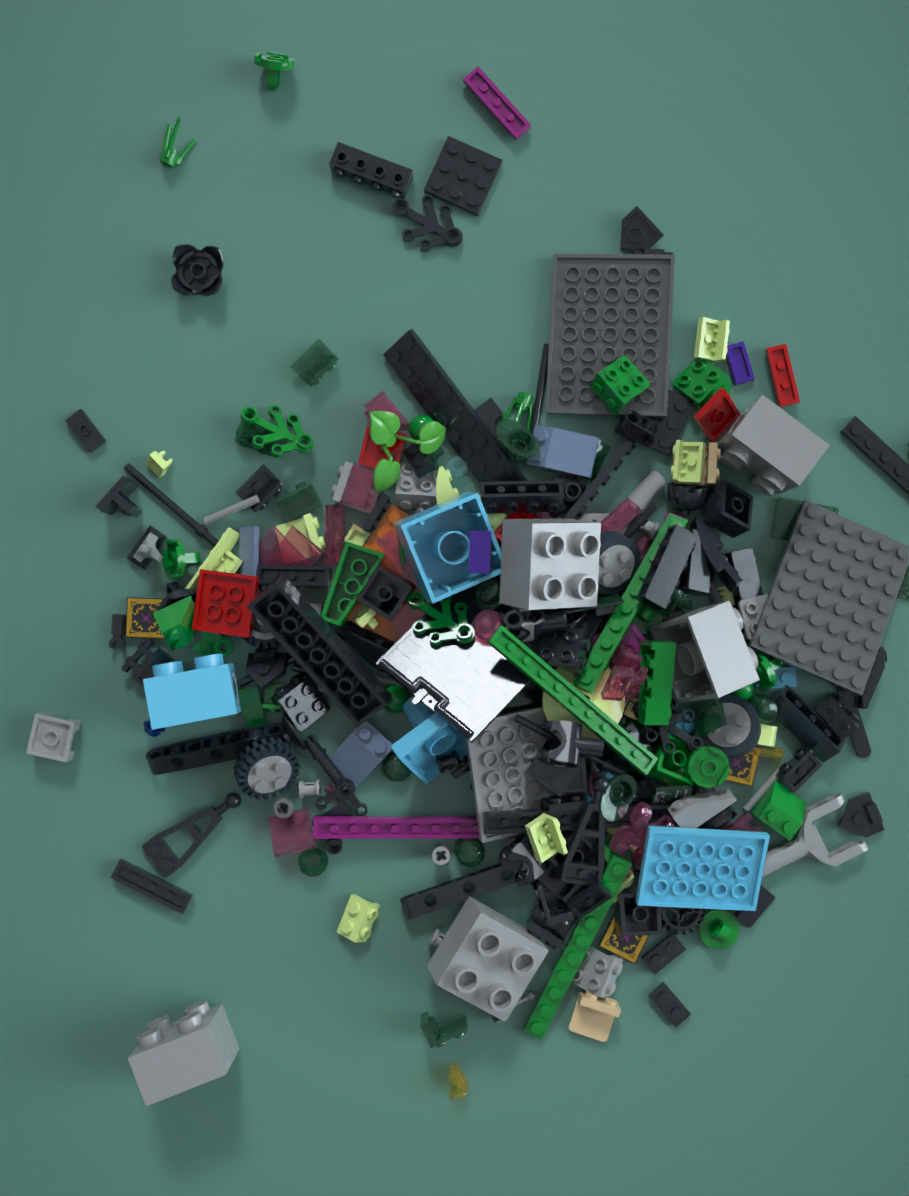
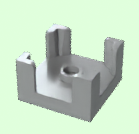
M44 712L35 713L26 754L62 762L73 760L74 750H71L74 733L79 731L81 721L53 717L52 714Z

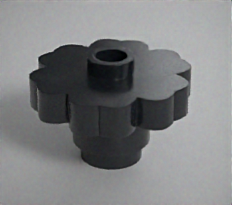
M562 474L561 477L557 476L552 480H562L564 498L562 512L559 513L567 514L587 487L585 481L578 480L577 476Z
M633 773L626 779V787L629 791L625 793L623 800L625 804L651 803L655 799L657 792H661L663 787L659 780L649 777L645 779L639 773Z

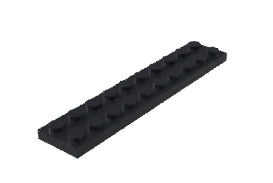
M413 329L408 330L383 356L430 418L445 427V438L479 482L528 481Z

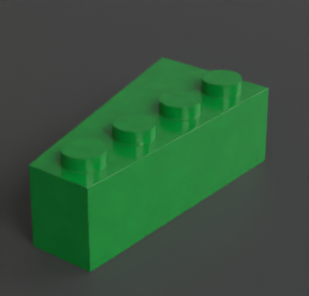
M346 541L321 617L327 622L342 626L357 604L358 596L377 565L382 564L387 556Z
M640 640L638 723L669 725L676 642Z

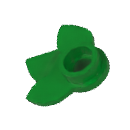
M200 631L203 639L193 648V651L201 656L223 654L224 658V656H228L232 652L233 643L228 637L221 636L220 633ZM220 643H225L227 648L222 649Z

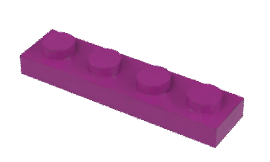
M478 66L463 79V83L515 140H518L531 128V124Z

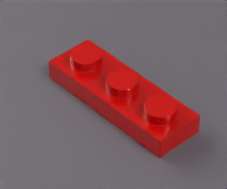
M782 344L766 348L765 352L778 406L784 407L799 403L800 399L787 345Z

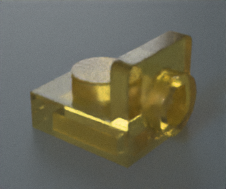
M455 1063L450 1066V1074L448 1075L451 1084L456 1086L449 1091L451 1100L455 1098L461 1099L469 1091V1083L459 1065Z

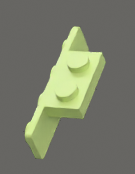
M229 527L223 533L221 539L210 551L209 556L198 568V571L185 589H192L197 593L200 569L235 574L243 563L240 558L230 552L240 539L238 532Z

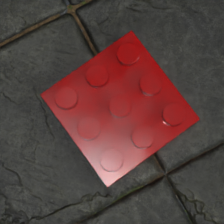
M200 569L192 630L251 638L254 614L248 609L247 605L258 594L260 577Z

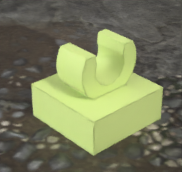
M154 451L149 455L146 465L159 478L166 474L168 467L173 461L172 459L168 461L163 459L165 451H161L159 454Z
M366 605L354 617L355 621L362 628L368 624L374 629L379 624L373 617L376 612Z

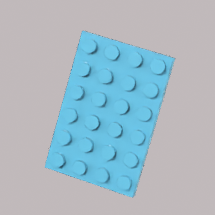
M648 826L635 902L638 906L756 911L770 836L767 832Z

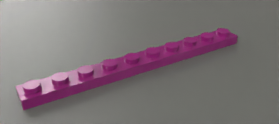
M313 816V839H480L477 816ZM516 835L502 839H513L516 837Z

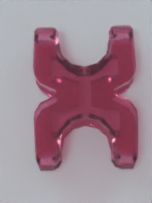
M640 802L629 814L631 825L619 827L611 838L610 850L617 854H622L630 847H637L633 858L636 865L641 867L648 826L676 827V822L673 818L665 815L654 823H648L652 816V810L647 803Z

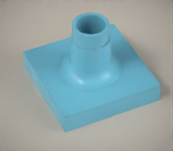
M412 696L405 702L403 711L414 729L391 745V748L397 757L427 785L442 774L439 771L436 756H446L452 754V751L455 750L458 753L459 759L468 754L466 738L421 701L417 705H413L412 700L415 696Z

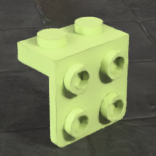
M311 513L303 515V518L278 525L275 528L283 557L287 564L324 554L323 548H326L323 536H319L317 530L320 528L318 518L314 517Z

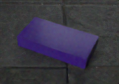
M744 341L727 346L726 360L734 386L754 381L755 377Z
M470 530L469 573H490L491 531Z

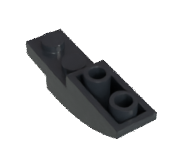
M700 514L696 515L690 524V530L695 529L698 532L711 573L710 579L714 580L718 577L731 593L738 588L743 580L739 572L728 562L727 557L720 552L724 545L721 538L713 532L709 524L704 522Z

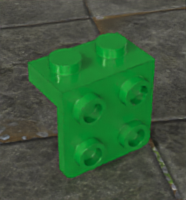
M622 356L598 372L589 384L593 393L601 399L607 409L614 415L620 413L630 400L650 386L648 380L626 356Z
M697 358L673 381L676 389L695 402L698 411L720 388L725 389L728 393L732 388L726 373L707 360Z

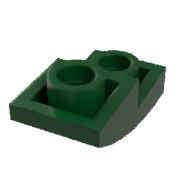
M259 687L238 690L246 728L267 725Z

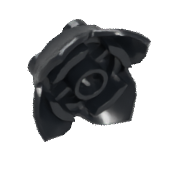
M189 244L177 245L173 253V264L176 268V272L172 275L171 279L173 290L188 296L201 295L208 297L216 294L223 283L222 269L224 259L220 248L210 245L205 246L203 249H197ZM197 269H200V271L203 269L202 275L196 276L197 273L195 271Z

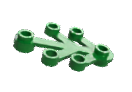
M272 405L268 412L269 416L275 420L276 425L258 417L255 408L249 406L243 408L240 418L244 424H255L272 433L264 436H254L252 441L254 448L262 449L264 444L284 439L291 442L284 445L274 444L270 451L274 458H280L283 453L294 450L300 453H309L313 449V439L310 435L303 433L298 415L290 414L286 421L287 425L293 428L294 435L288 431L281 415V408L278 405ZM259 440L261 441V444H258L255 441Z
M414 591L408 595L407 600L410 608L414 610L420 609L435 619V621L427 622L416 621L413 624L415 634L422 635L426 630L440 628L451 630V632L445 633L432 632L429 635L431 645L438 646L442 641L457 640L461 644H467L474 639L475 631L472 626L467 624V606L465 603L459 602L455 605V613L459 618L458 625L452 621L451 596L447 597L448 600L439 601L442 605V614L424 602L422 593ZM418 626L423 627L421 630L416 629ZM463 633L468 634L467 636H461ZM433 637L439 638L436 641L432 640Z

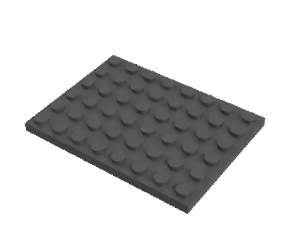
M553 255L546 414L624 416L626 411L634 410L645 417H667L675 255ZM622 356H626L648 380L650 386L630 400L620 413L614 415L607 409L601 399L593 393L589 384L598 372Z
M804 500L749 647L857 696H862L909 563V546L815 503Z

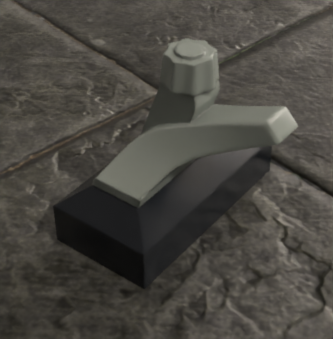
M150 525L127 559L143 570L147 568L152 559L161 562L163 556L158 551L168 537Z

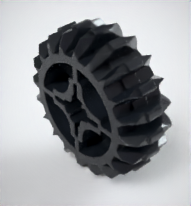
M660 907L662 928L666 926L668 933L673 929L675 935H678L679 930H681L683 935H686V929L693 933L692 927L695 925L697 928H700L698 921H705L701 914H707V910L683 908L681 911H678L675 907ZM664 908L674 911V922L666 918ZM693 914L688 920L683 922L685 915Z

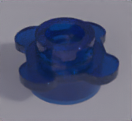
M150 718L149 721H144L143 723L144 731L152 737H157L161 731H165V727L152 730Z

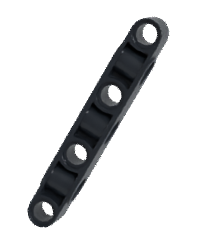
M280 723L249 727L153 748L145 756L154 775L183 771L231 761L236 758L240 759L239 753L241 751L247 753L245 750L246 746L249 745L252 749L254 747L252 742L257 741L259 745L263 738L266 739L267 743L269 738H274L275 741L279 738L284 742L285 739L282 736L284 729Z
M516 860L507 865L498 863L407 895L400 899L406 919H413L465 901L469 896L474 898L516 883L515 877L521 869L522 860ZM507 868L513 872L508 878L501 875L502 871ZM466 882H472L474 888L471 891H467L463 888V885ZM428 895H432L436 898V902L428 904L425 898Z

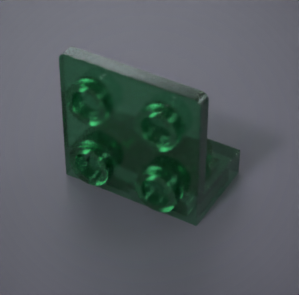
M427 1011L421 1014L420 1027L430 1048L435 1046L440 1048L447 1044V1040L453 1037L458 1039L466 1034L468 1019L465 1015L437 1029L439 1025L435 1016H430Z

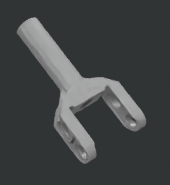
M652 470L613 513H586L578 520L600 522L601 532L617 531L624 534L627 526L667 485V481L660 473Z
M841 793L833 794L806 808L803 823L799 828L797 837L766 853L762 878L805 856L837 866L868 850L865 840L850 841L828 852L816 826L811 823L840 808L845 802Z

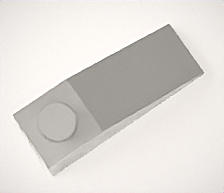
M726 789L683 797L680 800L674 801L667 809L680 828H697L737 800L731 791Z

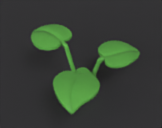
M388 411L370 412L371 439L376 444H381L380 448L384 450L388 457V460H380L375 467L373 474L375 491L381 492L393 486L401 475L400 464L397 461H393L387 447L395 444L396 438L420 444V452L430 454L435 452L443 443L446 434L445 427L436 421L428 422L419 431L420 440H414L396 434L400 428V419L396 414Z

